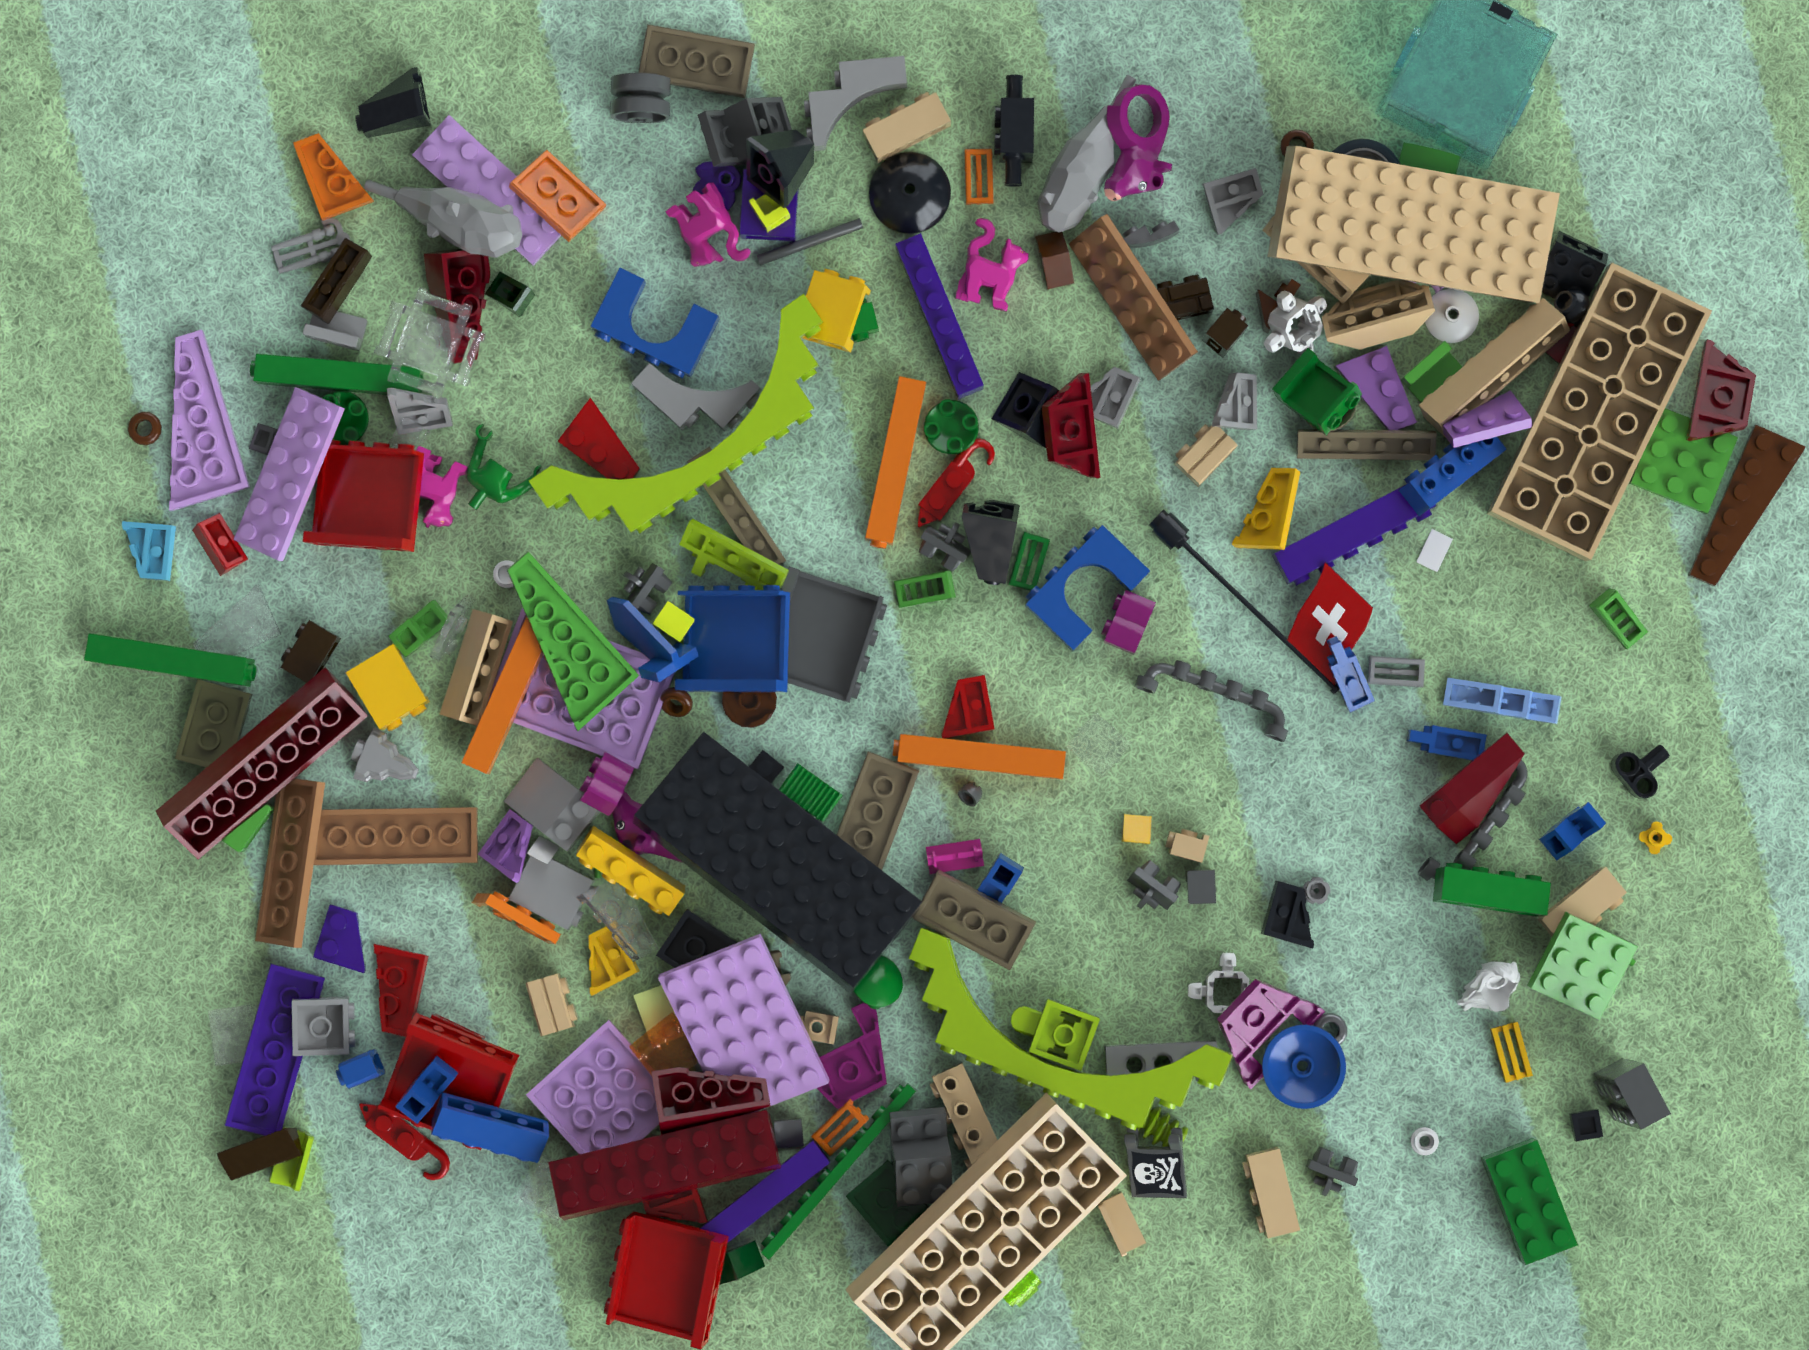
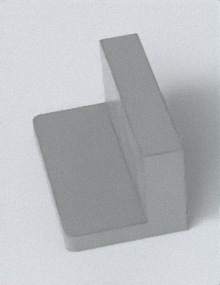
M337 311L331 322L327 324L312 314L310 324L305 323L303 335L310 339L360 351L368 321L365 318Z

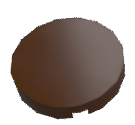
M723 692L722 696L725 714L733 723L741 727L754 728L763 725L772 717L777 704L775 692Z

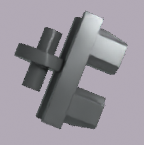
M955 522L952 528L943 523L938 530L928 526L921 536L923 541L919 553L932 558L937 548L947 554L941 565L953 572L961 562L964 563L971 550L962 545L966 537L957 532L960 524Z
M654 563L649 566L646 572L641 567H638L633 575L627 571L623 575L629 580L623 588L628 593H631L627 600L636 609L649 615L657 605L656 601L647 596L651 589L655 587L664 594L672 584V581L663 573L665 570Z
M1148 860L1141 868L1138 867L1127 881L1136 887L1133 894L1141 899L1137 907L1142 909L1147 903L1153 909L1160 905L1168 910L1179 897L1176 894L1181 883L1170 876L1166 878L1163 884L1157 881L1154 877L1160 869L1151 860Z
M1319 1146L1313 1159H1308L1306 1167L1326 1175L1325 1178L1316 1175L1313 1180L1314 1184L1322 1186L1320 1195L1327 1196L1329 1190L1337 1193L1340 1192L1342 1185L1333 1182L1334 1178L1356 1186L1358 1178L1355 1175L1358 1161L1343 1156L1338 1170L1329 1167L1334 1152Z

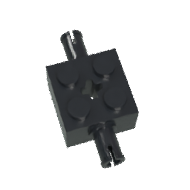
M1013 74L1006 76V98H1001L1000 106H995L994 128H1000V133H995L994 155H999V163H1005V186L1020 187L1022 186V163H1032L1034 98H1023V76Z

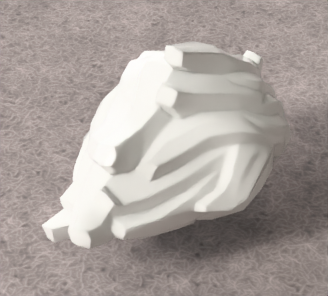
M1494 961L1481 964L1482 969L1477 970L1476 977L1464 986L1466 991L1462 993V999L1457 1000V1004L1461 1005L1464 1011L1471 1007L1489 1009L1494 1012L1505 1011L1509 1008V997L1516 990L1520 981L1517 963Z

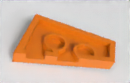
M319 133L293 142L323 221L374 202Z
M496 891L493 894L477 893L473 899V904L479 907L489 906L493 908L492 912L497 917L509 922L514 920L517 922L516 926L548 944H556L561 935L554 931L555 925L544 919L540 921L530 917L531 911L520 905H517L516 908L507 903L509 899Z

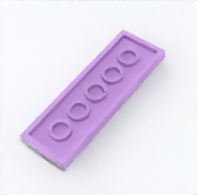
M450 115L412 154L418 162L446 187L482 195L499 207L507 204L513 207V215L520 220L522 229L520 245L515 250L533 266L561 237L552 226L509 188L510 182L517 176Z
M295 387L234 537L235 541L278 561L284 560L345 408Z

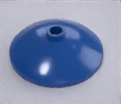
M1295 1025L1280 1031L1269 1042L1263 1055L1262 1073L1268 1089L1279 1101L1294 1108L1309 1109L1325 1104L1337 1094L1344 1082L1346 1060L1340 1044L1327 1031L1312 1025ZM1301 1060L1307 1063V1068L1304 1071H1299L1297 1068V1064Z

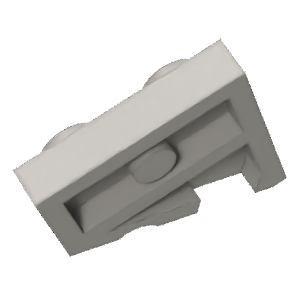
M1113 367L1104 375L1103 379L1095 382L1091 386L1094 419L1118 429L1141 380L1140 377Z
M1246 373L1229 374L1212 421V427L1240 430L1257 429L1256 375Z
M387 388V396L398 435L453 426L447 398Z

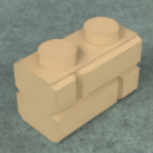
M1205 424L1194 435L1198 440L1191 447L1185 444L1175 455L1178 460L1174 465L1197 487L1238 446L1220 427H1212V425L1208 427Z
M560 973L525 983L540 1036L575 1026L574 1021L578 1020L574 1004L569 1005L566 994L570 993L566 977L561 978Z

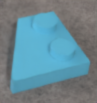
M122 521V528L128 535L131 544L129 548L132 556L136 559V568L140 578L170 581L176 526Z

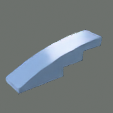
M1447 678L1443 705L1557 724L1562 697L1503 687L1501 685Z

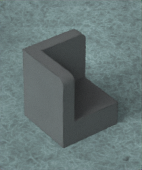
M1215 870L1185 871L1188 903H1216Z

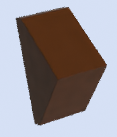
M1051 232L1035 236L1047 290L1074 284L1070 254L1063 232Z

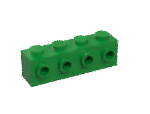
M1446 863V866L1436 868L1433 902L1532 917L1548 916L1551 882L1542 881L1541 876L1525 875V878L1515 877L1516 873L1511 871H1499L1498 875L1489 873V868L1472 867V870L1462 869L1463 865L1458 863Z

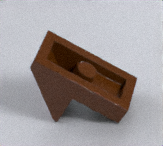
M1291 279L1288 285L1283 282L1274 296L1277 298V295L1282 291L1290 292L1294 296L1301 284ZM1258 289L1256 298L1263 331L1268 334L1271 330L1268 319L1270 313L1278 307L1276 300Z

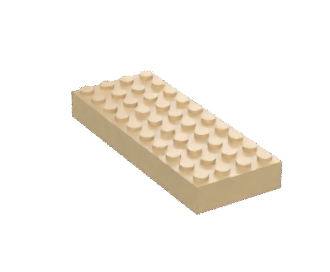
M1287 146L1267 257L1518 301L1540 303L1560 193L1306 147Z
M1614 263L1606 267L1589 301L1588 310L1577 326L1532 419V427L1527 429L1487 512L1488 515L1583 561L1592 560L1712 310Z
M1045 1093L845 1290L853 1302L903 1350H950L1127 1175Z

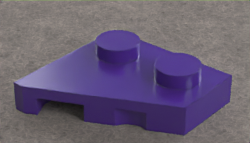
M330 904L313 958L361 973L366 972L357 912Z

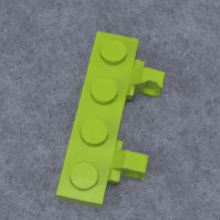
M695 519L689 521L679 543L680 546L692 551V556L697 558L691 573L699 577L706 572L705 567L707 564H716L740 577V580L746 582L745 585L755 586V590H763V585H778L781 589L789 572L788 569Z

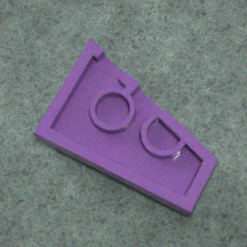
M1387 346L1335 366L1348 382H1354L1358 385L1362 393L1360 397L1387 430H1400L1417 423Z
M1510 390L1443 424V434L1453 448L1531 428L1532 418Z

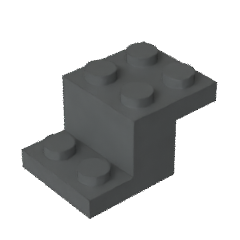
M782 97L746 98L724 110H710L698 114L713 167L747 165V138L792 130Z
M945 1107L889 1112L891 1160L895 1174L897 1207L934 1203L952 1185V1162L947 1139Z

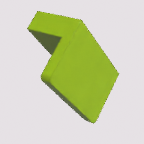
M297 1130L303 1155L272 1166L268 1181L292 1187L293 1190L300 1192L314 1137L310 1133Z

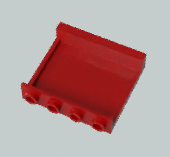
M332 440L318 474L312 531H304L303 542L321 546L414 552L424 453L414 450L415 446L409 444H398V448H390V444L373 442V447H365L364 442L349 441L348 445H340L341 441Z
M416 1013L409 1023L406 1039L378 1109L385 1111L389 1116L408 1120L416 1127H425L431 1130L432 1117L441 1095L418 1124L395 1106L416 1077L429 1065L436 1055L458 1072L455 1079L443 1091L444 1093L500 1107L520 1055ZM462 1143V1144H463L465 1147H467V1148H471V1149H475V1148H476V1149H478V1150H481V1149H482V1148H480V1147H469V1146L465 1145L464 1143Z
M633 1211L626 1219L623 1218L619 1228V1235H622L621 1245L617 1246L614 1254V1261L617 1262L616 1271L612 1272L609 1281V1287L612 1288L611 1297H608L604 1307V1314H607L606 1324L610 1325L616 1320L691 1340L690 1347L701 1350L709 1340L729 1236Z

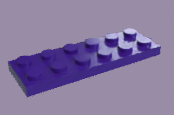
M270 963L224 1123L225 1126L264 1136L282 1130L303 1057L293 1056L292 999L320 998L325 977Z

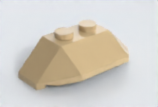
M1397 279L1356 291L1344 304L1338 301L1328 313L1326 312L1322 316V322L1327 342L1360 350L1413 335L1435 312L1429 286H1420L1413 282Z

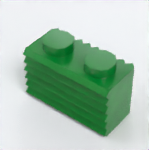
M798 763L779 788L783 794L806 809L805 811L815 819H820L822 822L826 821L843 797L841 793Z

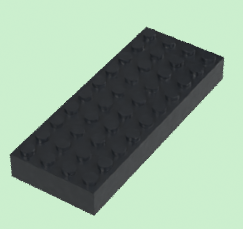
M704 731L634 814L633 824L850 994L853 993L922 904V901Z

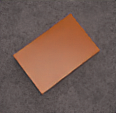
M548 150L544 151L509 184V188L568 242L596 218L607 205Z

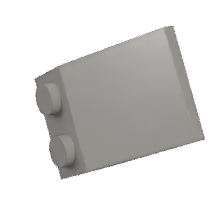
M536 758L504 800L518 814L569 852L600 812L580 801L583 792L539 758Z

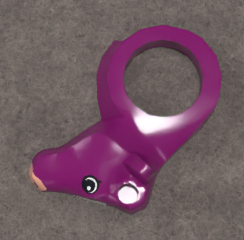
M1135 84V86L1124 88L1116 96L1113 106L1107 105L1108 128L1121 150L1113 174L1106 180L1104 186L1105 196L1111 201L1120 200L1128 195L1161 189L1164 183L1162 173L1172 171L1173 164L1158 160L1168 131L1169 109L1160 91L1150 85ZM1135 96H1140L1146 100L1153 113V125L1146 137H1140L1134 133L1127 118L1128 106Z
M624 791L612 812L618 841L638 855L654 854L683 863L633 824L634 814L643 804L632 800L628 793Z

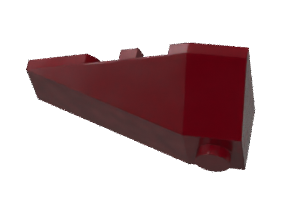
M463 249L424 253L426 280L451 364L477 360L482 326L480 325L482 309L486 307V300L484 299L486 284H489L491 275L489 256L470 254Z
M1506 732L1423 799L1419 806L1438 829L1455 844H1458L1478 828L1525 753Z
M683 1067L651 1071L661 1135L741 1116L770 1107L767 1082L764 1078L735 1074L732 1076L714 1074L713 1071H705L703 1073L689 1071V1068Z

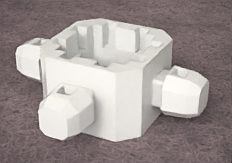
M1282 291L1277 295L1278 307L1270 313L1268 319L1272 333L1264 341L1265 348L1272 353L1278 351L1283 346L1297 351L1300 355L1307 348L1314 352L1313 341L1321 335L1323 328L1319 315L1327 307L1325 299L1321 296H1315L1306 302L1294 297L1290 292ZM1302 316V317L1299 319V320H1300V323L1298 324V328H1299V329H1298V330L1294 329L1293 331H1291V332L1289 333V331L1292 330V329H1291V325L1293 324L1292 319H1293V318L1297 319L1298 317Z
M1234 953L1221 954L1219 966H1222V971L1212 970L1206 976L1205 985H1202V983H1191L1188 985V996L1193 999L1205 997V1005L1213 1013L1222 1014L1229 1007L1214 1005L1213 990L1215 978L1240 979L1241 993L1249 986V978L1242 971H1234V966H1236Z

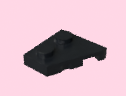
M1275 881L1261 934L1308 948H1314V941L1311 939L1309 928V912L1306 910L1305 905L1307 901L1304 888Z

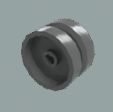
M624 73L611 77V94L618 97L610 102L611 119L627 123H660L670 119V103L664 100V98L671 94L670 78L651 73Z

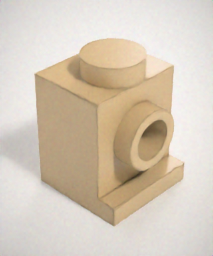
M1182 829L1181 834L1169 831L1165 847L1170 848V855L1202 863L1209 836L1202 835V838L1198 839V833Z
M807 1010L805 1016L800 1015L812 1041L834 1045L839 1016ZM814 1022L822 1024L823 1029L821 1032L816 1033L812 1030Z

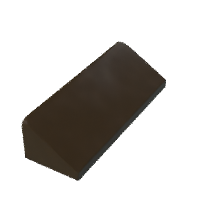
M345 238L304 299L301 307L329 324L363 273L372 255L365 248Z
M285 1128L217 1153L218 1159L231 1181L303 1155L297 1128Z

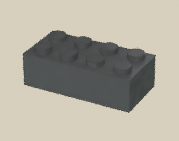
M1621 1058L1594 1073L1597 1079L1593 1081L1594 1086L1600 1096L1604 1095L1608 1099L1610 1105L1606 1107L1614 1121L1618 1120L1619 1123L1642 1130L1671 1114L1644 1063Z

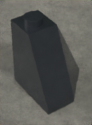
M418 67L411 68L359 105L360 115H355L358 131H363L366 138L431 126L422 75Z
M796 129L747 138V181L782 208H786L814 164V143Z
M987 500L980 507H975L976 504L973 502L964 503L962 521L978 579L984 580L985 583L990 585L1006 584L1020 505L997 500Z

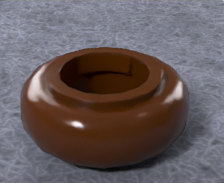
M1298 129L1286 133L1280 145L1284 157L1286 148L1290 145L1292 139H1300L1305 143L1306 148L1314 149V142L1309 133Z
M150 412L137 413L128 423L129 436L139 445L153 444L159 439L162 432L160 420ZM144 420L149 421L152 425V431L147 436H141L137 432L138 425Z
M670 687L661 694L660 699L663 701L662 710L668 715L684 717L692 710L693 701L687 691L675 690V687ZM671 699L679 701L682 705H675Z

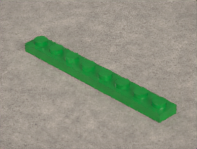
M907 1083L904 1087L899 1084L889 1096L893 1100L886 1108L881 1105L871 1116L874 1122L868 1129L862 1126L855 1134L853 1139L856 1143L850 1150L846 1147L841 1150L834 1159L838 1162L831 1171L826 1168L816 1179L819 1183L813 1192L808 1189L797 1201L801 1206L796 1212L793 1213L789 1210L779 1223L782 1225V1228L776 1234L771 1231L761 1242L764 1246L761 1251L762 1255L768 1260L771 1259L890 1122L889 1112L899 1111L916 1092L913 1086Z

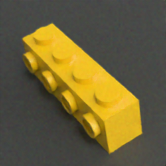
M594 825L577 849L576 856L579 857L578 861L589 869L596 868L603 873L602 877L612 884L619 883L626 888L625 892L634 899L642 898L649 903L648 907L657 914L662 915V913L670 916L685 894L684 884Z

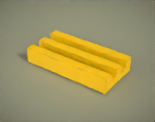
M1516 1021L1490 1028L1504 1082L1508 1083L1513 1080L1533 1076L1519 1023ZM1509 1029L1514 1031L1524 1072H1520ZM1503 1031L1514 1071L1513 1075L1509 1074L1498 1032Z

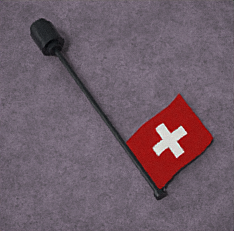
M1163 509L1149 524L1153 529L1152 533L1170 550L1174 546L1178 550L1183 546L1331 688L1330 691L1335 694L1339 689L1328 665L1327 657L1332 655L1326 640L1337 636L1344 649L1350 647L1352 650L1367 627L1373 607L1325 562L1318 583L1299 610L1287 639L1187 543L1189 537L1186 534L1189 529L1171 512L1168 514Z

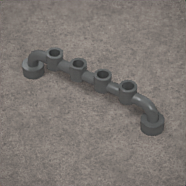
M1176 660L1174 665L1167 663L1154 664L1147 669L1144 676L1138 675L1134 686L1148 693L1155 694L1159 682L1154 680L1158 674H1166L1176 680L1196 685L1200 689L1220 694L1227 699L1242 702L1254 709L1266 711L1274 717V724H1267L1264 735L1280 742H1285L1288 730L1284 728V713L1278 705L1268 701L1269 694L1254 689L1252 694L1241 691L1243 685L1239 682L1227 680L1226 685L1216 681V674L1206 670H1202L1200 675L1190 672V664Z
M1522 759L1516 767L1517 776L1514 781L1507 786L1498 803L1490 809L1484 822L1471 835L1468 844L1455 857L1453 863L1462 864V869H1472L1477 861L1473 854L1478 848L1485 850L1493 840L1489 832L1494 826L1501 828L1508 820L1509 814L1505 812L1511 803L1517 806L1524 798L1526 793L1521 789L1527 780L1528 770ZM1429 857L1420 867L1418 875L1426 881L1431 878L1435 879L1436 868L1440 867V863L1434 858Z

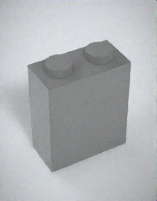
M530 856L521 873L520 881L516 883L509 900L570 930L572 925L577 927L584 912L580 911L584 901L590 902L596 891V887L592 886L595 880L553 858L546 864Z

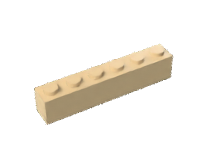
M1544 298L1540 300V303L1531 305L1526 313L1516 322L1509 324L1502 334L1495 340H1491L1480 353L1470 358L1458 372L1449 376L1443 385L1424 398L1423 402L1419 404L1424 418L1445 437L1443 434V424L1488 402L1570 331L1565 316Z

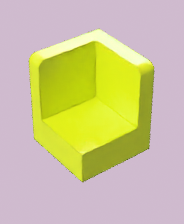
M766 194L757 200L754 198L749 200V205L767 233L790 219V213L787 208H782Z
M667 601L652 624L679 643H683L684 636L695 619Z

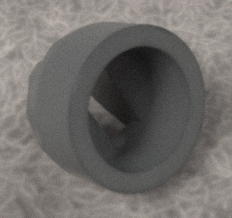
M968 782L958 791V796L963 803L973 807L982 797V788L980 786L976 787L975 782Z

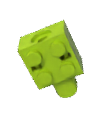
M1046 999L1042 1012L1027 1006L1018 1007L1013 1011L1011 1015L1012 1027L1015 1031L1032 1037L1028 1052L1082 1071L1100 1021L1099 1017L1050 999Z

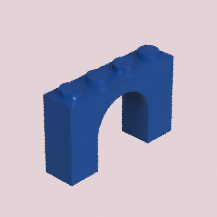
M619 268L591 324L592 330L596 331L594 336L607 343L611 339L620 343L619 348L629 354L634 355L635 351L645 355L644 361L656 367L660 363L670 367L668 372L678 378L683 379L684 375L691 378L720 320L719 315L693 304L681 330L674 338L663 343L647 342L634 332L631 322L632 312L646 285V281L629 271Z
M1103 525L1099 529L1093 527L1083 537L1086 542L1081 548L1078 549L1074 546L1064 557L1067 562L1060 569L1055 566L1044 577L1048 582L1041 589L1036 585L1025 597L1028 600L1025 606L1072 652L1093 630L1070 609L1066 602L1064 588L1068 577L1079 568L1096 566L1109 572L1127 591L1131 592L1150 572Z

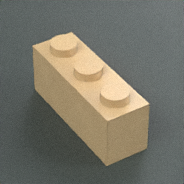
M928 92L923 93L914 99L915 103L907 107L900 105L889 112L890 116L882 120L880 117H877L865 124L866 128L863 129V136L877 163L951 126V120L936 92L931 95Z
M1600 867L1548 910V916L1539 917L1538 921L1551 937L1556 931L1565 911L1596 925L1602 920L1601 914L1609 908L1612 911L1624 902L1622 897L1627 892L1607 867Z
M1274 1147L1246 1154V1162H1242V1167L1246 1179L1251 1178L1253 1189H1249L1252 1205H1258L1260 1216L1256 1217L1259 1233L1265 1232L1267 1238L1300 1231L1280 1148Z

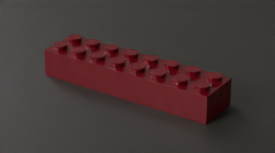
M325 667L155 812L163 827L199 860L368 717L359 701Z
M767 1110L548 1162L559 1217L564 1221L781 1168L770 1114Z

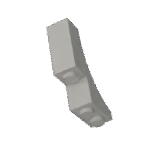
M904 56L839 62V70L834 71L835 85L836 87H841V89L809 92V100L804 101L805 117H811L812 127L806 129L807 137L814 143V151L826 149L827 141L836 123L855 104L880 92L907 88Z
M650 363L631 383L637 391L681 430L685 426L690 428L700 417L697 414L700 410L723 431H726L728 427L733 430L743 418L740 414L746 407L752 409L759 398L758 394L761 392L760 387L752 380L739 387L723 391L692 389L669 379Z

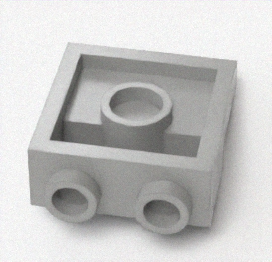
M349 996L292 999L293 1056L349 1054V1047H355V1030H349V1019H354V1003H349Z

